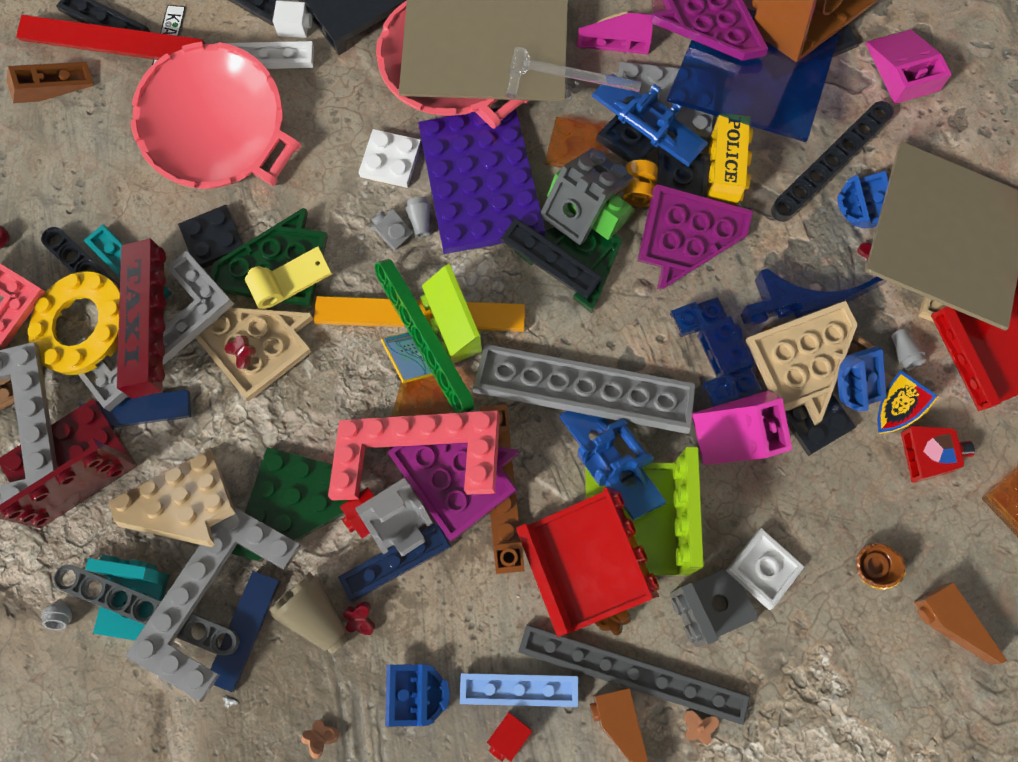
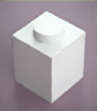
M276 1L273 24L277 35L283 37H307L308 28L312 27V15L308 13L305 2Z

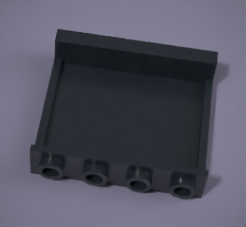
M298 0V2H305L308 13L312 15L313 22L338 55L347 51L345 41L385 19L406 1Z

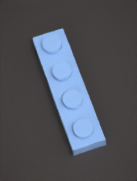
M461 673L460 704L578 707V676Z

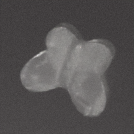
M573 76L565 80V99H571V94L578 93L581 90L579 82H576Z

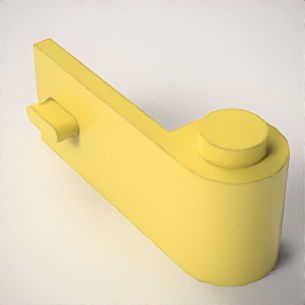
M316 247L273 271L262 266L254 267L248 271L245 281L258 308L266 309L332 275V272L320 248Z

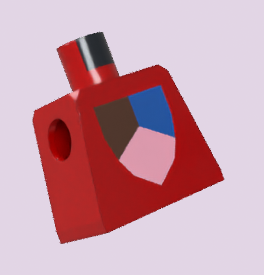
M911 426L901 432L912 483L957 471L964 467L963 458L973 457L975 454L972 441L959 442L957 431L953 428Z

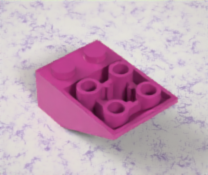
M911 29L866 42V46L894 104L939 92L952 75L942 54Z
M771 391L691 413L703 465L762 459L793 450L783 399Z

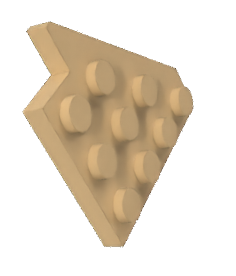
M846 301L746 339L747 346L768 390L782 397L785 412L805 404L814 425L819 424L823 419L838 379L840 364L846 357L858 325Z
M229 308L195 338L249 402L312 352L297 332L310 323L313 317L310 313ZM237 336H247L249 345L254 346L256 349V353L251 356L250 366L247 369H238L236 366V356L225 351V345L229 342H235Z
M211 449L109 501L113 521L119 527L208 547L215 546L210 527L236 514L216 456Z

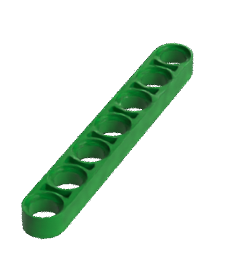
M391 259L376 262L374 268L378 281L455 413L472 411L474 409V401L468 388Z

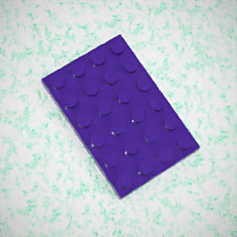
M494 108L491 110L493 112H496L499 108ZM516 109L503 118L501 124L495 129L490 127L476 112L418 122L443 254L504 244L500 241L501 237L515 218H518L536 232L545 236V227L542 215L540 214V206Z

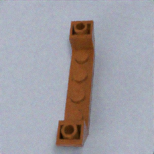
M507 404L479 407L480 411H498L500 415L498 447L511 449ZM511 460L502 468L515 485L513 462ZM515 492L490 512L496 575L525 572L522 542L516 530V527H519V517Z

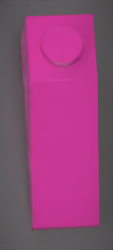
M627 13L578 29L577 47L648 55L652 38V15Z

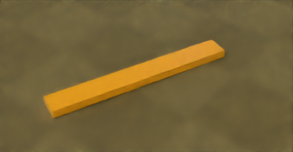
M316 296L315 324L405 327L389 299ZM416 300L430 324L429 319L433 318L431 311H425L421 300ZM466 302L478 330L524 332L525 304Z

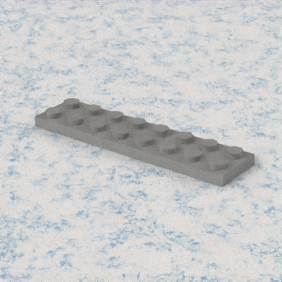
M484 344L473 386V393L618 421L626 419L628 423L689 434L691 429V413L693 411L695 391L694 383Z

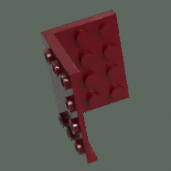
M91 399L51 425L58 468L0 504V519L41 529L137 467L118 433L111 426L98 405L97 400ZM21 444L0 457V466L10 483L26 479Z

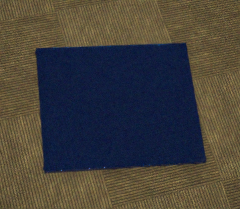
M748 10L754 21L756 12ZM832 35L798 62H795L766 41L765 43L768 47L766 56L742 61L691 40L666 101L719 117L720 115L758 129L807 143L839 35Z

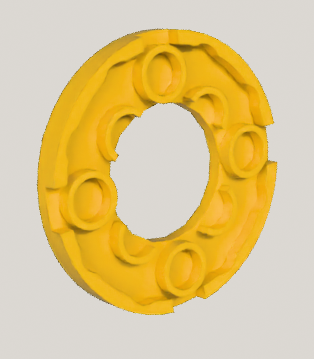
M78 272L57 281L45 292L42 298L36 301L27 332L29 343L35 342L39 345L43 366L60 374L79 375L94 370L98 367L97 363L107 355L111 357L118 348L120 289L115 282L99 273ZM82 298L92 300L99 312L98 323L94 332L87 340L78 345H63L57 339V330H55L56 321L59 316H62L60 312L63 309L69 308L76 299L82 300Z

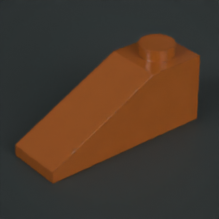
M87 62L8 66L7 84L13 103L40 102L93 86Z
M954 583L941 585L914 602L918 607L917 612L920 618L945 637L988 664H1003L1007 661Z
M630 688L593 696L594 703L590 704L593 721H599L600 727L629 762H648Z

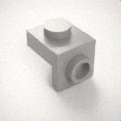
M393 209L385 212L383 210L379 211L371 219L373 224L369 227L372 232L376 231L392 250H396L413 233Z

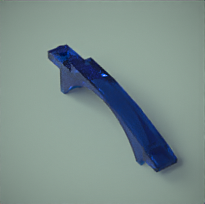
M769 269L761 270L755 279V283L762 302L747 305L741 313L743 324L753 322L754 325L764 323L770 317L778 316V318H784L793 313L795 318L798 319L838 303L854 300L878 288L887 281L876 276L872 280L851 289L827 292L799 287L780 278Z

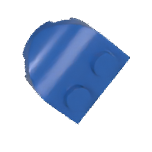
M886 171L859 178V175H855L846 181V185L838 193L837 202L841 214L849 223L865 229L877 226L888 186Z
M875 346L850 354L842 361L838 371V391L840 401L856 411L869 410V404L887 399L883 349Z
M425 664L387 665L386 727L427 726L434 723L440 714L446 710L449 702V687L446 679L442 678L439 672L435 670L436 668Z

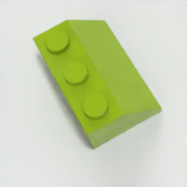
M445 265L422 285L424 295L420 296L425 311H431L433 316L432 319H429L431 327L435 334L440 333L443 340L440 343L452 363L455 364L481 354L482 347L480 334L451 265Z

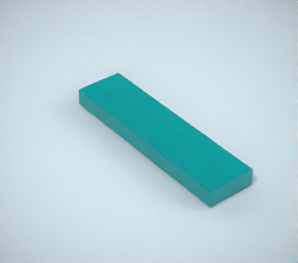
M102 224L83 241L120 277L121 245L124 244ZM164 285V298L166 299L172 293Z

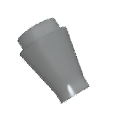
M417 197L408 200L405 209L414 229L415 237L430 235V204L427 202V198Z
M906 329L898 330L891 335L899 365L904 366L905 370L915 369L926 362L924 357L926 353L909 335Z

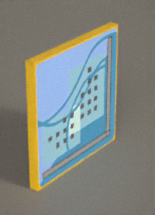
M409 332L381 338V342L402 383L433 376Z

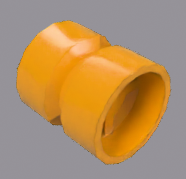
M648 160L631 161L626 164L625 169L634 177L630 184L623 189V200L632 207L650 206L653 188L657 183L658 167L655 163Z

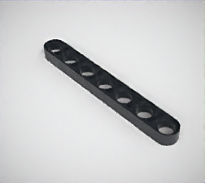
M885 101L874 103L776 199L771 208V214L774 219L786 222L805 206L887 125L893 116V107ZM874 111H884L886 113V118L882 119L877 117ZM859 126H868L871 130V133H862L859 130ZM843 141L853 142L855 149L849 150L845 148ZM827 157H836L839 160V164L835 166L829 164ZM810 173H820L823 180L819 182L813 180ZM794 189H804L807 196L803 198L796 196ZM777 205H788L790 213L782 214L779 212Z
M50 227L42 233V244L73 274L83 272L85 268L92 266L95 268V273L106 276L115 282L120 289V285L60 228ZM61 235V240L58 244H49L51 237ZM70 251H78L75 260L66 261V255Z

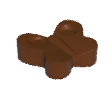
M623 611L595 624L600 630H611L614 635L618 636L622 633L623 625L630 623L632 617L627 611Z

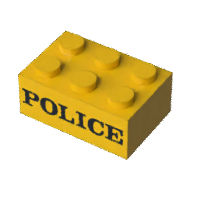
M718 115L709 141L708 155H710L707 198L737 206L739 201H743L745 189H749L751 174H747V166H750L752 151L748 150V144H751L753 138V128H750V117Z

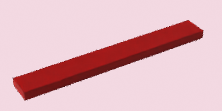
M21 15L16 38L24 42L159 60L167 53L171 55L181 50L184 45L197 42L206 44L202 39L28 15Z

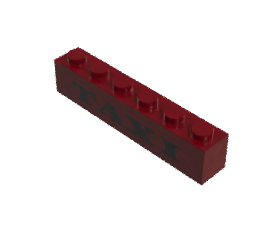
M151 238L121 245L117 389L132 399L163 392V381L165 379L163 369V356L165 355L163 332L166 326L163 319L166 306L164 298V285L166 284L164 263L166 262V254L163 248L159 247Z

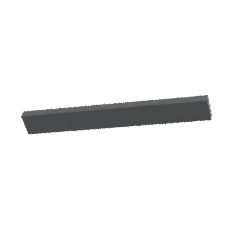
M526 625L518 653L740 725L745 723L750 695L566 636L557 637L556 633L532 625Z

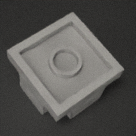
M405 478L355 508L383 554L389 552L387 548L394 545L401 556L406 555L425 542L423 535L418 529L424 524L427 526L432 524L424 506L416 497Z

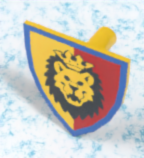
M900 370L886 389L887 399L881 400L877 418L878 433L894 432L909 426L924 414H927L939 396Z

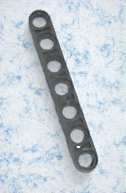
M63 565L57 569L53 577L54 584L58 589L144 625L147 624L151 616L143 618L140 615L141 605L147 601L151 602L154 607V613L161 603V600L78 566ZM69 570H73L76 574L75 582L71 586L64 585V574ZM98 580L102 585V590L99 595L92 597L88 592L89 585L93 581ZM124 591L128 596L127 603L123 607L118 608L114 604V597L118 592ZM193 613L176 636L178 639L217 655H231L236 652L240 644L239 635L233 629ZM197 623H203L206 627V634L202 639L196 640L192 636V628ZM228 633L233 640L232 646L228 650L223 651L218 646V639L222 634Z

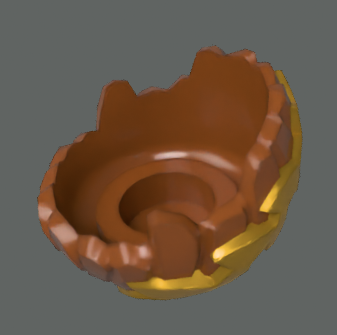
M869 544L863 547L856 556V568L861 580L866 585L881 590L895 587L902 582L906 575V565L903 556L888 545Z

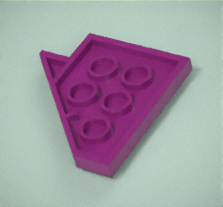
M663 0L667 10L652 13V24L742 61L763 57L767 54L768 47L743 0Z
M657 184L653 188L637 261L661 267L657 289L662 290L748 236L753 211Z
M468 443L395 446L388 451V454L448 539L454 541L518 491L502 467L520 454L519 450L498 447L495 493L467 495L464 491Z

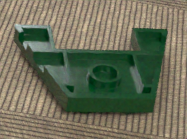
M553 227L545 232L544 237L602 276V279L587 300L577 293L573 296L576 302L592 313L618 254L622 239L614 234L607 240L591 229L585 242L579 245ZM514 250V252L523 260H525L528 264H530L531 266L534 264Z

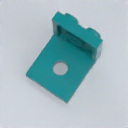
M102 554L99 560L88 558L85 570L106 575L112 581L161 601L164 598L169 574L156 571L157 565L129 559L128 561ZM120 591L115 595L114 604L118 608L123 607L127 603L128 596L126 592ZM149 601L143 603L140 607V615L143 618L150 617L154 611L153 604ZM100 606L93 634L135 641L145 625Z

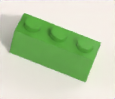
M559 170L555 174L547 197L549 196L561 170ZM614 195L606 201L592 229L609 240L635 215L636 211L630 204L619 196ZM568 203V210L572 214H576V207L572 203Z

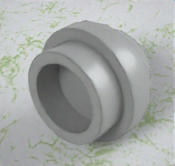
M58 599L45 607L41 614L42 625L50 630L65 629L72 620V611L67 606V603L62 599Z

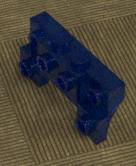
M718 297L699 304L693 302L670 312L671 318H674L680 331V338L699 332L697 337L716 375V378L706 381L702 385L710 396L713 403L712 407L759 394L763 391L752 369L754 358L748 346L746 347L742 340L741 328L737 323H734L731 316L727 317Z

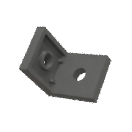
M591 148L562 167L540 214L544 220L581 245L588 237L606 201L627 187L634 176L629 174L623 166L615 164L606 158L603 152ZM568 203H572L576 207V214H572L568 210Z
M727 568L670 593L673 608L681 616L684 625H686L684 626V631L689 641L695 647L713 643L719 640V636L759 619L744 587L726 571ZM716 595L722 596L726 600V608L723 612H718L712 607V599Z

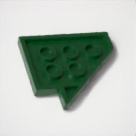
M302 208L214 262L210 277L224 293L253 298L245 281V277L250 269L262 266L273 271L316 247L320 248L324 256L328 235L326 232L304 229L308 212L307 209ZM317 283L287 298L282 303L311 307Z
M267 447L245 513L297 542L345 515L340 506L348 500H331L328 497L332 464ZM239 544L236 545L231 553L258 562L265 560Z

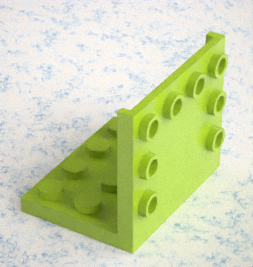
M686 447L673 463H650L642 468L665 499L666 503L634 521L623 507L626 518H630L636 528L634 537L638 546L641 545L646 552L648 562H645L648 571L655 576H689L703 568L698 447ZM585 467L586 500L603 492V488H606V486H599Z

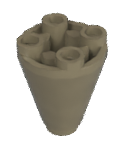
M308 572L291 589L293 594L288 590L269 610L272 613L271 616L276 621L321 650H328L330 654H333L348 640L345 634L346 630L320 579L316 574L313 576L311 572Z

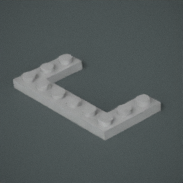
M187 251L166 267L194 301L165 325L166 328L163 332V344L165 347L163 365L234 305L232 300ZM83 338L75 345H78L87 339ZM103 359L96 364L97 368L87 373L79 374V376L102 407L110 412L127 395L117 389V367L112 370Z
M35 342L0 350V381L9 378L12 381L26 478L0 485V504L58 468L39 345Z
M235 507L236 514L211 527L210 530L215 546H198L125 655L128 659L200 702L204 701L218 679L219 674L170 645L237 544L285 571L301 547L299 543Z

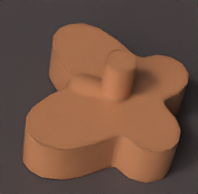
M687 710L684 713V721L688 728L684 734L685 738L691 741L699 739L703 744H710L712 740L710 735L718 727L719 720L714 716L701 719L691 710Z
M316 720L313 723L312 730H306L302 733L301 741L304 744H308L311 757L317 759L321 757L325 744L337 742L339 731L334 727L324 726L322 720Z

